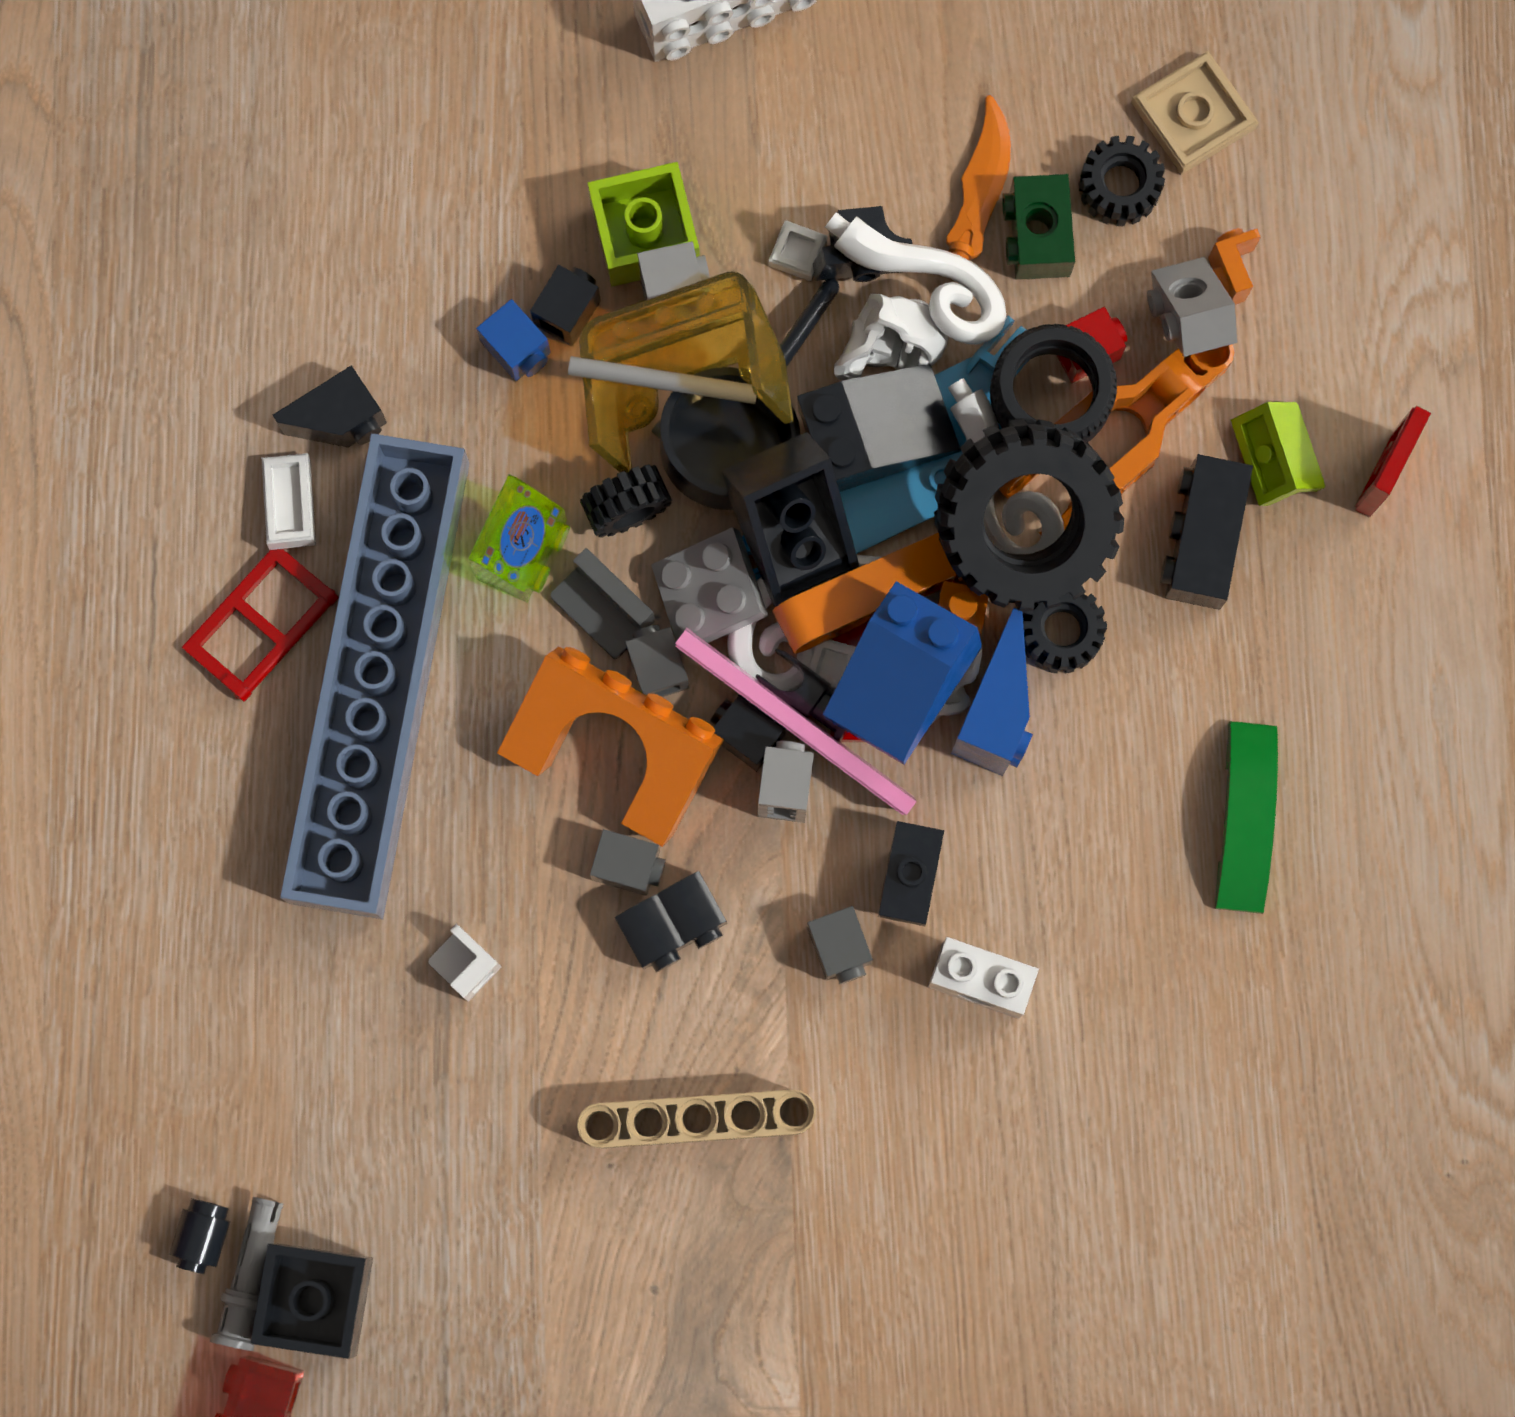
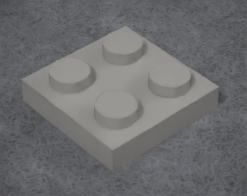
M733 527L651 564L676 641L686 627L709 643L768 616L741 533Z

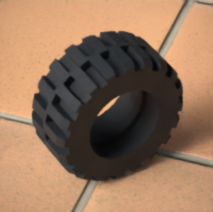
M1024 419L1009 420V427L999 430L996 424L984 429L985 437L975 443L971 438L968 439L960 447L963 454L957 461L949 460L943 470L946 475L944 484L937 485L935 499L938 507L934 511L935 526L940 537L939 541L951 567L958 578L962 577L967 587L976 595L981 596L985 594L992 604L1003 608L1009 602L1015 603L1018 611H1033L1034 603L1043 602L1046 609L1061 606L1059 597L1068 593L1075 600L1086 593L1082 585L1089 578L1098 582L1107 572L1102 565L1106 557L1115 559L1120 547L1115 537L1116 534L1123 533L1124 517L1119 511V507L1123 505L1121 492L1113 480L1115 477L1089 443H1085L1077 433L1066 427L1062 430L1056 428L1050 421L1038 419L1036 424H1027ZM1027 474L1052 476L1067 489L1072 502L1071 517L1064 532L1050 546L1035 553L1011 554L998 549L988 538L984 527V513L992 496L1005 483L1019 476Z

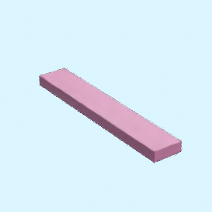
M686 627L675 643L678 649L900 814L907 815L916 803L913 795L843 743L838 742L831 734L809 718L803 716L767 689L757 679Z

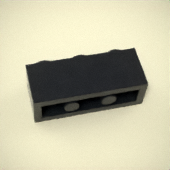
M1197 454L1190 468L1183 467L1177 492L1178 494L1185 495L1182 512H1174L1169 531V538L1176 540L1173 557L1166 555L1160 577V583L1168 584L1165 599L1220 610L1228 600L1253 465Z

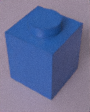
M512 299L476 328L480 342L515 382L524 375L527 377L535 375L548 362L547 356L551 353L548 339Z

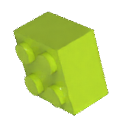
M678 162L587 182L591 207L611 287L641 280L638 253L693 241L696 257L700 256L699 244Z

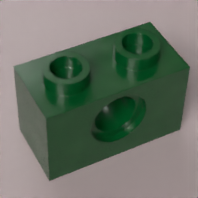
M1069 174L1013 177L1010 192L1003 193L1002 196L1003 219L1012 223V237H1006L1005 242L1007 265L1015 264L1016 280L1070 277L1075 265ZM1034 220L1041 221L1048 227L1049 231L1044 234H1035L1027 228L1026 224Z

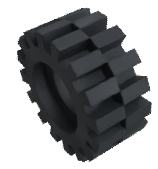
M1119 135L1110 138L1109 144H1106L1103 140L1097 144L1095 151L1091 150L1087 155L1079 181V191L1083 192L1081 201L1084 206L1089 203V213L1093 217L1098 213L1103 215L1102 223L1109 225L1110 219H1116V226H1125L1127 220H1131L1133 225L1140 222L1142 215L1147 217L1152 212L1154 205L1157 204L1165 183V178H1162L1165 168L1163 163H1157L1160 155L1156 150L1151 153L1147 151L1149 143L1144 140L1138 146L1133 144L1135 138L1133 136L1127 135L1125 142H1120ZM1116 166L1128 167L1137 175L1139 187L1130 195H1116L1106 187L1104 181L1106 172Z
M650 464L644 465L641 468L639 466L633 467L626 473L625 471L617 473L616 477L612 479L607 478L602 481L603 484L590 488V492L584 493L582 499H580L595 535L599 537L606 535L608 537L614 536L619 531L624 533L633 526L636 528L643 525L642 522L654 519L656 517L655 514L663 513L666 507L672 504V498L657 466H650Z
M1068 593L1059 597L1061 606L1046 609L1043 602L1034 603L1033 611L1023 612L1025 654L1028 658L1032 656L1036 660L1034 665L1039 668L1046 666L1050 668L1049 672L1056 674L1059 670H1065L1066 674L1074 672L1078 667L1082 669L1088 665L1092 658L1094 659L1105 640L1104 634L1107 630V621L1103 620L1105 614L1103 607H1097L1095 604L1097 598L1092 593L1089 596L1083 594L1075 600ZM1057 612H1066L1073 615L1080 625L1078 640L1067 646H1060L1051 642L1044 628L1045 621L1050 615Z

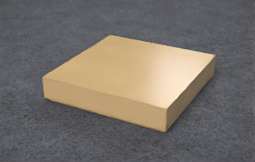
M1206 51L1134 95L1131 100V104L1181 175L1254 131L1259 124L1209 51Z

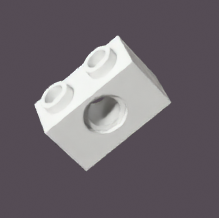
M946 937L942 943L928 988L1019 1019L1024 1015L1039 969Z

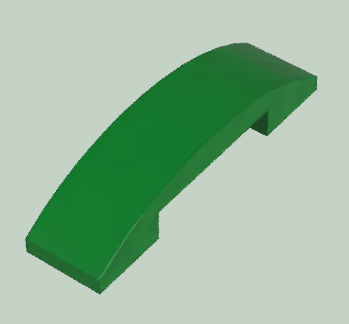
M1230 721L1225 769H1228L1222 857L1218 862L1215 909L1263 914L1270 876L1276 817L1277 726Z

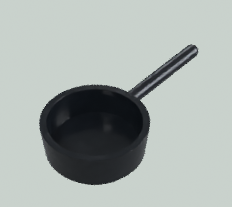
M826 279L821 284L760 375L734 367L711 368L694 374L695 376L758 385L755 404L674 391L670 394L661 416L660 455L667 476L675 487L689 499L713 509L733 510L721 471L800 435V426L796 412L789 399L775 384L839 292V283L836 279Z

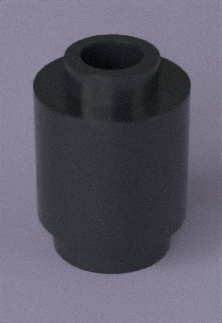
M191 1198L188 1210H182L169 1255L178 1258L176 1267L200 1274H205L207 1266L217 1267L230 1221L226 1220L229 1208Z

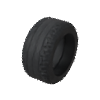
M1046 324L1033 327L1019 334L1001 352L990 384V402L1001 428L1009 427V420L1024 419L1027 424H1036L1037 420L1028 415L1016 400L1013 391L1014 376L1019 367L1032 358L1042 355H1059L1074 361L1084 370L1090 380L1093 397L1090 407L1080 418L1069 423L1054 424V426L1061 430L1066 427L1077 433L1085 443H1088L1103 428L1115 403L1117 378L1110 356L1094 337L1072 326Z

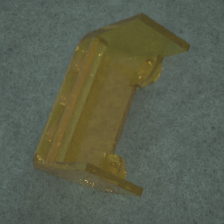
M734 271L725 272L598 316L589 321L580 334V356L586 359L688 375L738 363L740 376L747 384H752L753 393L784 424L793 422L784 354L754 286L741 273ZM583 377L589 446L619 472H629L632 465L628 433L644 428L653 421L659 409L658 389Z

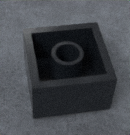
M268 1243L250 1344L345 1359L356 1357L373 1257L281 1243Z

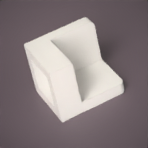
M456 923L450 930L453 933L451 937L429 958L428 962L469 1002L501 966Z

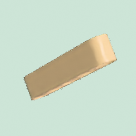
M800 1090L597 1103L589 1105L582 1111L578 1118L577 1129L579 1136L585 1143L594 1148L601 1149L792 1136L802 1134L812 1126L816 1117V1107L811 1097ZM798 1099L806 1105L808 1117L802 1125L796 1127L789 1126L781 1119L780 1108L787 1100ZM743 1102L755 1105L760 1114L758 1124L749 1130L739 1129L734 1125L731 1118L734 1107ZM696 1105L703 1106L711 1114L710 1126L701 1133L688 1131L683 1123L685 1112L690 1107ZM646 1109L658 1111L663 1120L660 1131L650 1137L640 1135L635 1126L636 1117L641 1111ZM599 1112L609 1114L614 1123L611 1135L603 1140L591 1138L587 1130V1123L590 1117Z

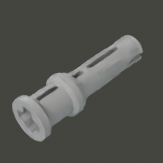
M253 1197L231 1288H226L225 1293H222L221 1301L225 1304L218 1332L211 1335L210 1342L253 1351L254 1344L250 1343L268 1243L274 1242L283 1203Z

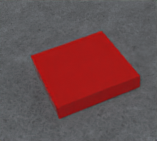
M1416 405L1415 408L1412 407L1394 429L1355 505L1356 511L1370 518L1388 498L1431 412Z

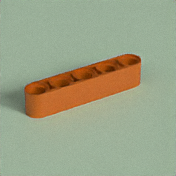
M935 533L791 597L773 609V614L793 653L804 652L868 623L896 581L923 597L940 591L943 580L953 583L962 581L963 578H958L946 557L939 541V534Z

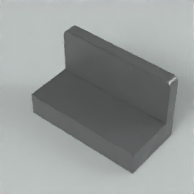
M585 548L573 560L575 570L551 592V599L613 659H618L627 650L625 642L634 639L632 634L639 629L651 626L655 622L654 612L592 552Z

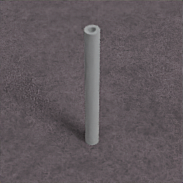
M573 356L570 357L568 375L751 404L756 402L758 385Z

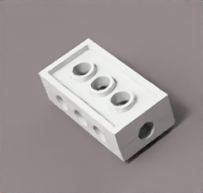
M633 0L635 17L655 62L665 58L667 60L679 59L687 55L691 48L706 42L710 44L720 43L728 39L736 30L749 25L753 28L761 27L771 22L777 14L790 9L801 11L809 8L817 1Z

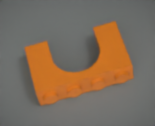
M557 647L545 656L497 754L539 776L552 765L577 717L598 712L621 718L632 726L640 736L647 757L645 777L621 824L663 847L675 834L724 739L714 734L715 728L708 722L697 717H690L688 719L673 711L674 706L665 698L652 693L645 695L632 688V682L624 675L612 670L604 672L589 663L590 658L583 652L572 647H565L564 649Z

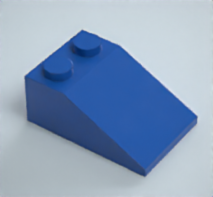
M896 581L869 620L823 713L824 718L905 765L982 649L978 627Z
M1013 608L951 752L954 756L1001 776L1004 775L1009 765L1018 767L1033 735L1025 731L1030 718L1023 612L1018 611L1016 608Z

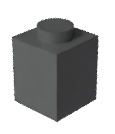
M659 625L644 627L632 634L634 639L625 642L641 693L645 695L652 693L665 697L689 689V680L680 653L676 647L671 627L660 630Z
M603 829L590 877L592 881L647 896L650 885L659 886L666 859L659 858L660 848L658 844Z
M853 906L807 923V929L826 981L837 977L840 985L866 975L864 967L871 965L873 959Z

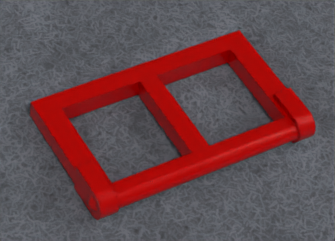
M284 549L270 550L188 639L182 648L231 690L235 698L245 702L252 695L255 688L339 597L334 589L326 586ZM277 564L318 597L316 602L286 635L244 601ZM235 610L241 613L276 644L243 682L202 647Z

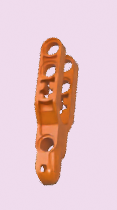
M1233 344L1183 357L1178 348L1138 383L1117 386L1112 411L1120 410L1134 414L1140 419L1145 429V438L1109 468L1115 477L1113 480L1121 494L1153 468L1155 460L1160 454L1165 426L1195 401L1206 388L1229 368L1234 358ZM1093 391L1054 424L1069 423L1084 415L1091 405ZM1039 474L1019 476L1005 483L999 490L1009 499ZM1070 502L1066 511L1061 515L1064 530L1071 517L1072 502Z

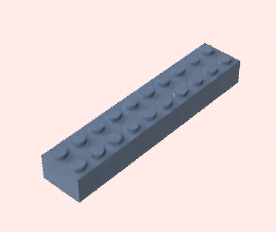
M371 433L280 897L289 904L382 920L384 918L470 465L464 448Z

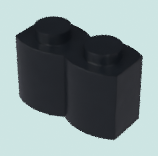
M699 871L615 917L641 967L646 969L653 966L656 973L681 960L677 951L695 943L697 948L701 949L721 938L723 934L720 928L727 924L723 913Z

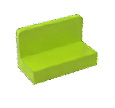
M1266 402L1231 419L1245 464L1253 465L1251 483L1259 506H1270L1298 492H1317L1325 488V482L1299 405L1296 402Z

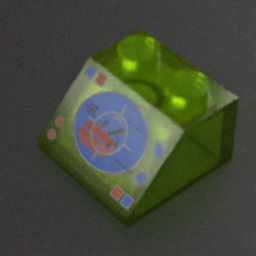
M509 474L468 558L476 579L528 603L532 592L540 593L547 581L550 567L545 565L552 550L554 549L559 552L567 539L570 526L565 524L567 518L564 508L522 480Z

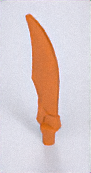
M991 95L986 96L985 118L979 142L961 178L963 207H961L955 225L946 237V244L950 247L949 252L960 255L969 261L977 258L982 253L984 232L1004 187L1011 159V141L1007 121L1000 106Z

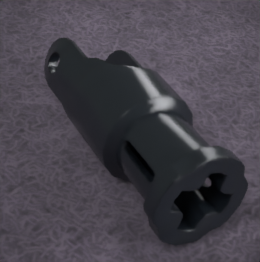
M776 648L774 651L800 671L804 678L802 685L795 691L787 692L778 689L758 674L755 676L757 680L806 718L812 716L834 732L833 738L840 742L848 732L823 716L834 693L831 690L832 684L792 655Z

